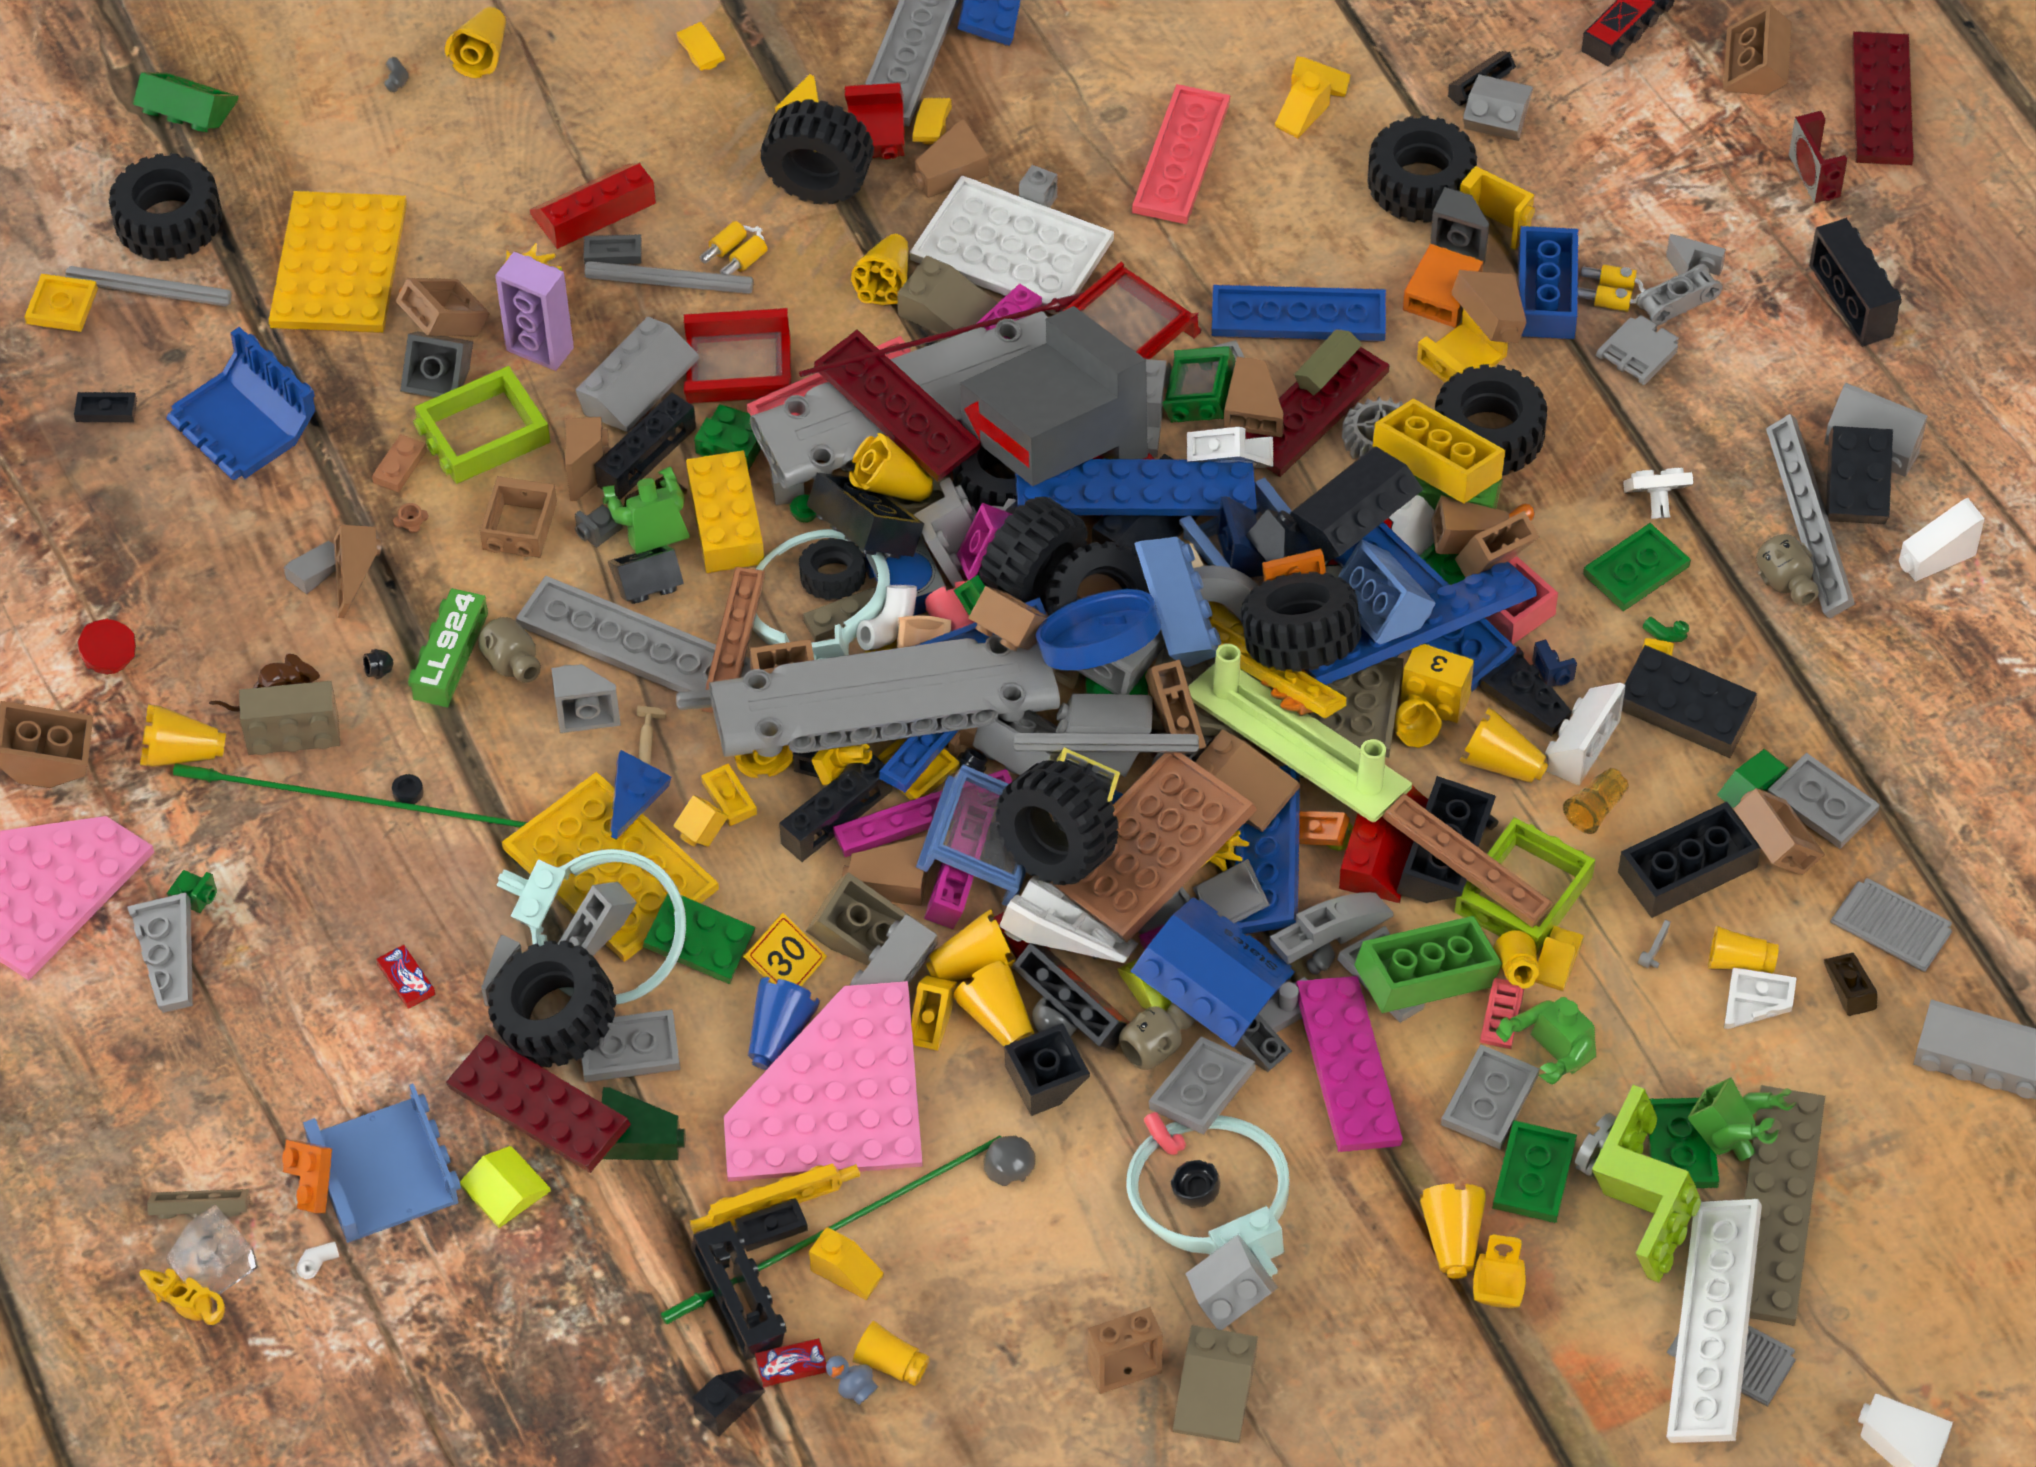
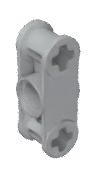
M1700 264L1679 276H1675L1660 285L1643 291L1637 298L1636 303L1640 309H1644L1649 314L1650 321L1659 326L1705 302L1714 300L1722 292L1723 286L1718 280L1712 278L1709 274V268L1705 264Z

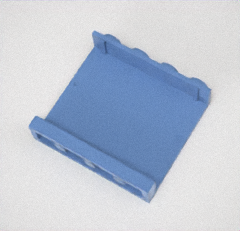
M414 1083L409 1085L411 1099L320 1131L315 1118L303 1122L308 1143L332 1148L328 1195L347 1243L459 1203L456 1190L461 1189L458 1176L455 1171L449 1172L446 1164L451 1163L447 1149L445 1145H438L436 1138L440 1137L438 1127L434 1119L428 1120L426 1112H429L430 1109L424 1093L418 1095Z

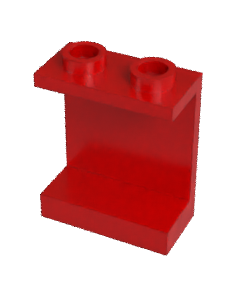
M901 83L845 86L848 113L854 114L858 122L862 121L866 126V132H869L874 147L872 158L881 157L891 160L897 158V156H905L904 94Z

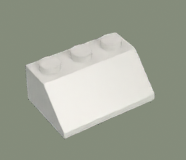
M1615 683L1590 688L1584 698L1579 697L1572 710L1573 716L1570 720L1565 719L1558 733L1559 738L1556 742L1551 741L1546 749L1545 756L1548 759L1547 764H1549L1546 769L1547 772L1580 786L1620 722L1625 692L1624 684Z

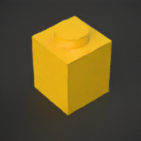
M693 795L673 826L682 832L680 838L691 846L695 847L698 843L709 847L729 816L706 799Z

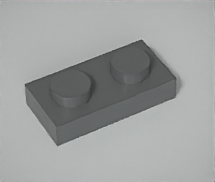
M641 234L584 236V265L588 261L613 264H642Z

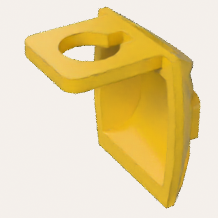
M1495 1234L1489 1236L1486 1254L1480 1253L1473 1278L1475 1301L1494 1307H1520L1526 1281L1524 1260L1519 1259L1522 1246L1520 1238ZM1506 1244L1511 1246L1513 1250L1507 1252L1506 1256L1499 1255V1251L1495 1249V1246Z

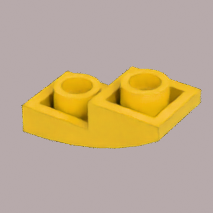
M701 22L676 32L680 44L688 51L691 61L700 71L713 69L718 63L726 60L718 44Z
M951 98L923 99L915 121L913 142H922L923 144L930 145L934 144L945 134L947 130L946 118L952 109Z

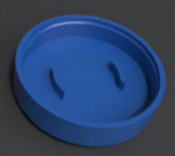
M1134 589L1112 590L1079 599L1057 610L1041 623L1036 632V639L1043 660L1048 666L1059 670H1083L1115 662L1140 650L1157 636L1161 629V619L1154 598L1149 593Z

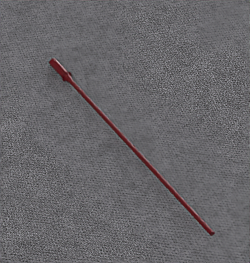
M1084 292L1058 299L1053 298L1050 303L1040 307L799 371V376L804 377L959 335L976 328L998 324L1003 319L1014 320L1047 310L1059 312Z

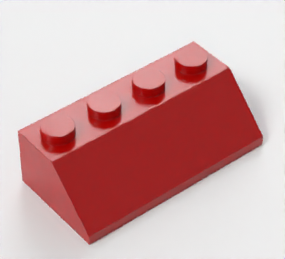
M640 163L627 164L533 207L529 211L556 249H559L656 204L654 181Z
M1412 786V789L1406 795L1423 808H1426L1429 799ZM1357 813L1340 868L1339 889L1354 893H1376L1383 900L1400 903L1402 895L1396 892L1414 840L1383 818L1384 814L1376 822H1371Z

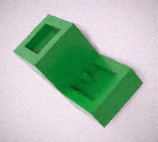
M1763 749L1733 772L1717 796L1734 808L1741 802V798L1747 792L1755 788L1768 791L1785 774L1789 767L1768 750Z

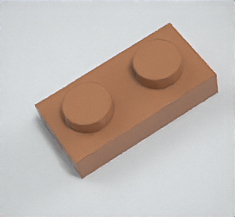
M400 434L373 473V483L400 492L427 452L426 443Z

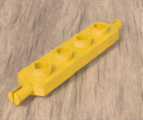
M833 1163L825 1166L819 1165L811 1168L808 1172L796 1176L783 1177L776 1183L764 1187L757 1186L751 1188L741 1195L724 1197L710 1205L708 1215L690 1220L691 1229L695 1234L728 1221L731 1222L732 1226H735L736 1218L794 1198H797L798 1203H802L837 1191L843 1182L860 1177L858 1166L854 1164L838 1170Z

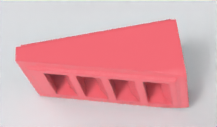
M1493 979L1480 1043L1508 1049L1512 1048L1515 1031L1508 1041L1504 1043L1496 1032L1489 1031V1029H1497L1501 1020L1492 1019V1016L1503 1019L1507 1017L1510 1020L1520 1013L1524 989L1512 985L1505 979ZM1495 1004L1512 1007L1513 1010L1497 1007Z

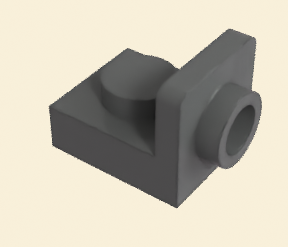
M603 504L587 516L581 511L575 514L576 533L582 540H588L596 548L623 529V525L615 523L609 509Z

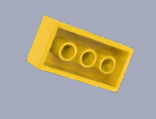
M1414 398L1375 422L1372 448L1377 446L1406 464L1413 475L1463 504L1502 479L1506 450Z
M744 450L686 459L688 484L706 573L735 569V567L743 568L759 565L764 559L763 540Z

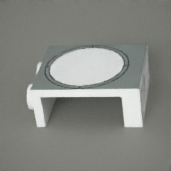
M1242 427L1187 432V462L1212 461L1235 463L1240 461L1253 463V469L1273 467V437L1245 439V428Z

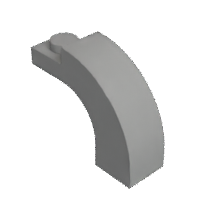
M1211 565L1193 568L1194 572L1197 571L1203 582V588L1200 589L1203 600L1206 599L1207 601L1226 605L1242 622V603L1253 588L1259 587L1257 583L1244 573L1229 567Z

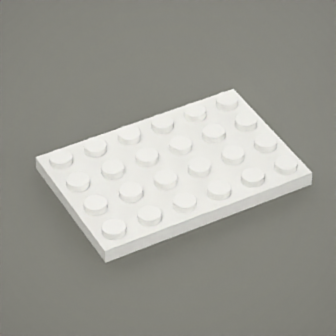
M961 175L910 251V260L921 263L925 256L928 255L951 265L975 285L1005 296L1020 283L1040 295L1043 306L1050 303L1053 298L1058 299L1080 293L1114 240V232ZM1047 310V312H1050L1052 314L1059 313L1052 310Z

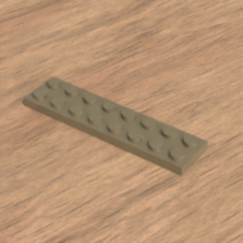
M1764 1085L1760 1087V1092H1771L1773 1095H1778L1784 1090ZM1791 1090L1792 1092L1788 1096H1783L1785 1102L1789 1104L1796 1102V1105L1791 1110H1783L1778 1106H1773L1772 1109H1759L1757 1111L1755 1126L1760 1125L1766 1118H1773L1772 1127L1764 1132L1771 1134L1779 1129V1133L1775 1142L1771 1144L1761 1142L1758 1137H1755L1752 1146L1755 1149V1153L1750 1157L1744 1200L1758 1199L1762 1205L1749 1318L1795 1326L1825 1096Z

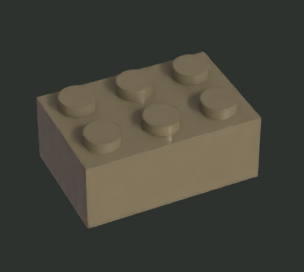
M332 681L239 690L240 722L248 755H266L274 752H296L305 749H327L340 746L339 714Z

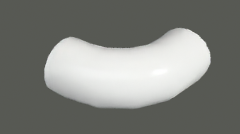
M886 586V602L881 614L874 619L861 621L857 627V641L862 649H878L892 644L897 639L899 617L914 615L917 596L916 586Z

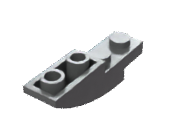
M1260 1014L1257 1015L1234 1047L1245 1057L1255 1061L1256 1065L1267 1072L1292 1052Z

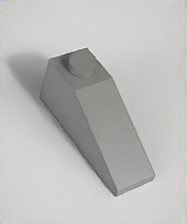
M619 882L592 885L558 944H560V941L572 942L574 946L580 945L590 955L594 956L624 925L637 902Z

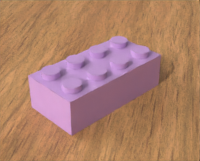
M513 252L495 275L506 351L556 371L574 348L564 272L554 266L538 262L530 256Z

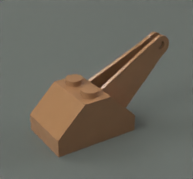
M1 701L0 770H3L19 784L52 788L84 777L88 767L94 716Z

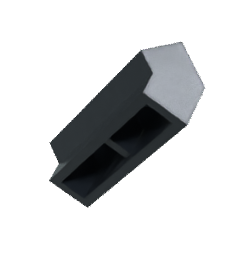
M1499 51L1449 84L1448 97L1461 106L1468 101L1471 91L1470 89L1465 92L1464 89L1475 83L1478 75L1487 76L1488 73L1497 67L1501 69L1489 77L1502 79L1511 73V70L1516 68L1511 53Z

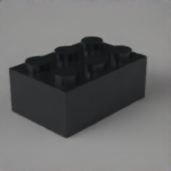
M1832 427L1829 433L1826 513L1829 521L1886 524L1890 516L1893 429Z

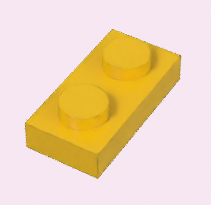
M729 763L701 775L702 784L718 809L729 816L726 820L729 827L757 815V807Z

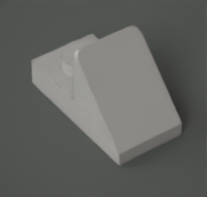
M1670 234L1666 257L1678 275L1691 270L1697 265L1705 264L1709 268V273L1720 276L1726 249Z

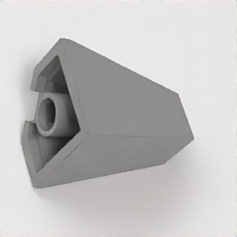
M1160 629L1157 636L1150 643L1125 658L1106 665L1077 671L1114 694L1129 695L1164 648L1165 640Z

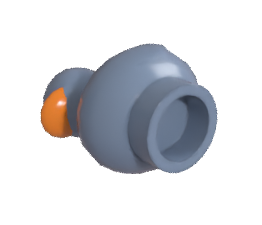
M833 1356L827 1361L826 1372L834 1379L841 1380L838 1392L843 1398L854 1399L860 1405L878 1388V1385L872 1380L873 1370L870 1366L862 1364L849 1368L847 1360L842 1356Z

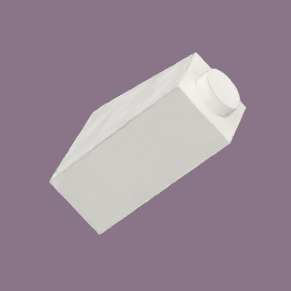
M1969 498L1960 501L1903 542L1899 557L1901 568L1906 573H1909L1916 582L1976 556L1985 518Z
M1876 1393L1871 1405L1864 1404L1858 1420L1859 1423L1864 1424L1860 1437L1893 1467H1938L1953 1424L1951 1421Z

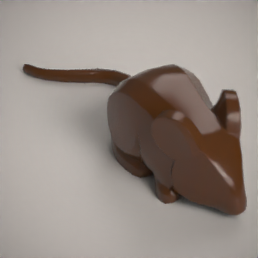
M287 654L285 663L265 665L260 670L258 681L253 688L312 683L319 679L320 674L311 665L303 662L297 655ZM215 700L209 702L210 705H220L230 711H240L239 706L234 707L222 701Z

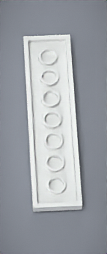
M1758 1199L1701 1202L1698 1213L1693 1217L1667 1438L1670 1443L1736 1441L1762 1208Z

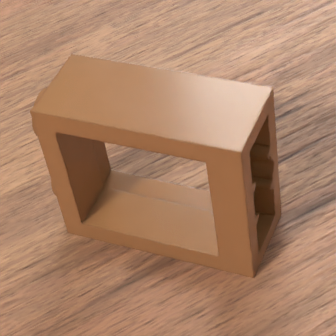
M407 278L396 299L399 306L427 336H479L490 315L487 309L458 279Z
M497 476L480 529L482 549L494 553L503 552L517 554L522 557L540 558L557 505L555 484ZM504 505L542 510L535 535L496 530Z
M1755 788L1747 792L1741 798V802L1733 808L1773 865L1803 875L1825 855L1786 799Z
M1151 1307L1088 1328V1369L1099 1394L1162 1373L1163 1334ZM1132 1338V1341L1126 1342L1125 1339ZM1126 1369H1130L1132 1372L1130 1374H1126L1124 1371Z

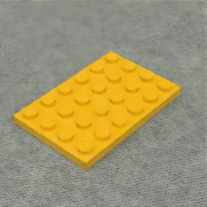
M294 191L268 320L270 328L384 333L407 207L406 195Z
M597 771L502 841L503 849L530 875L538 859L554 867H560L581 855L593 851L616 849L634 852L652 860L670 876L680 895L698 903L704 902L719 890V883L643 813L617 839L612 838L610 827L613 816L612 806L615 788ZM611 862L592 867L576 877L571 872L568 880L563 879L555 898L573 915L576 914L592 885L619 882L637 903L624 925L605 945L624 962L644 948V940L668 894L663 885L652 874L633 864Z

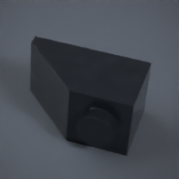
M741 1369L715 1375L692 1397L694 1417L719 1437L765 1393V1389Z

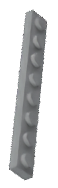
M1789 414L1767 427L1766 430L1801 543L1804 542L1813 555L1811 557L1814 566L1812 578L1818 585V597L1823 613L1827 617L1832 618L1855 605L1797 419Z

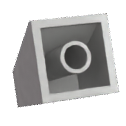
M1072 694L1068 703H1062L1058 710L1056 720L1060 722L1056 733L1149 734L1152 730L1153 697L1149 695ZM1139 752L1076 753L1120 772V775L1126 777Z

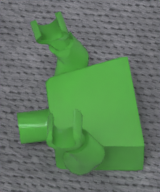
M671 467L658 472L665 478L660 481L664 488L656 489L655 481L652 478L638 481L639 495L628 498L626 507H623L622 502L617 499L614 490L615 485L603 487V504H608V509L615 523L628 526L629 544L636 554L690 538L679 512L684 506L685 497Z
M1561 997L1555 1002L1546 1000L1512 1017L1510 1020L1505 1017L1496 1029V1034L1505 1043L1514 1031L1520 1032L1535 1023L1531 1036L1558 1060L1556 1064L1550 1062L1540 1067L1545 1073L1539 1076L1549 1084H1556L1562 1075L1569 1072L1573 1075L1596 1057L1595 1026L1578 1009V1005L1566 997Z
M1730 1077L1704 1089L1687 1118L1715 1154L1721 1155L1732 1150L1739 1161H1744L1755 1153V1149L1749 1140H1754L1755 1137H1758L1761 1142L1771 1144L1775 1142L1779 1133V1129L1771 1134L1764 1132L1772 1127L1773 1118H1766L1760 1125L1755 1126V1120L1752 1115L1759 1109H1772L1773 1106H1778L1783 1110H1791L1796 1105V1102L1789 1104L1783 1099V1096H1788L1792 1092L1789 1088L1782 1090L1778 1095H1773L1771 1092H1750L1742 1097L1736 1084Z

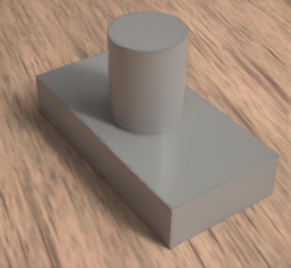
M1304 977V978L1300 979L1299 981H1305V980H1307V979ZM1296 982L1284 983L1280 987L1279 992L1267 1002L1259 1013L1276 1033L1302 1018L1298 1004V987Z

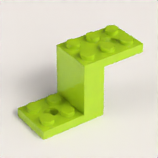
M1632 1085L1592 1171L1604 1195L1654 1213L1635 1254L1647 1278L1660 1283L1663 1274H1667L1673 1265V1253L1677 1245H1681L1687 1235L1686 1226L1691 1216L1694 1217L1698 1213L1701 1198L1689 1171L1642 1155L1643 1142L1647 1134H1651L1655 1129L1657 1116L1645 1089Z

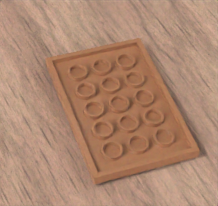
M1165 752L1114 803L1115 810L1113 815L1118 820V829H1116L1118 831V839L1112 855L1078 883L1054 885L1051 882V884L1064 893L1075 905L1127 943L1257 809L1251 801L1181 752Z

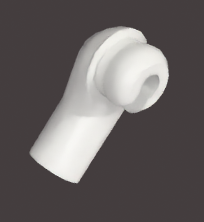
M331 1242L305 1250L297 1264L298 1275L304 1279H311L317 1274L324 1261L338 1258L339 1254L336 1243Z

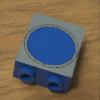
M920 536L914 557L902 555L900 559H896L882 553L888 564L890 585H914L917 587L913 616L927 612L925 605L927 596L945 586L923 538ZM865 553V567L869 579L875 578L878 583V571L875 561L871 555Z

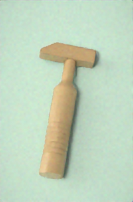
M637 706L636 716L646 717L645 725L641 728L638 759L650 765L654 730L651 726V719H665L666 713L656 707Z

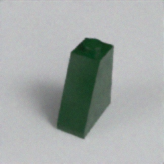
M603 1087L602 1103L627 1117L631 1124L603 1159L679 1160V1148H685L686 1129L680 1128L678 1115L613 1088Z

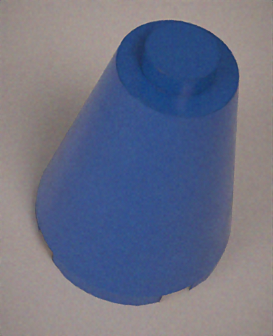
M770 977L761 978L758 985L748 1051L749 1058L753 1060L752 1064L763 1070H767L797 1038L820 1004L818 998L814 1001L810 999L811 992L807 989L782 979H778L776 984L768 983Z

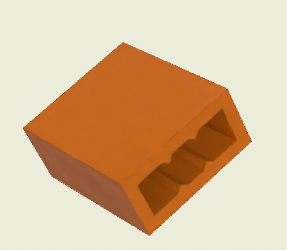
M1430 244L1404 291L1403 311L1456 328L1463 315V307L1452 295V289L1459 270L1483 272L1484 261Z

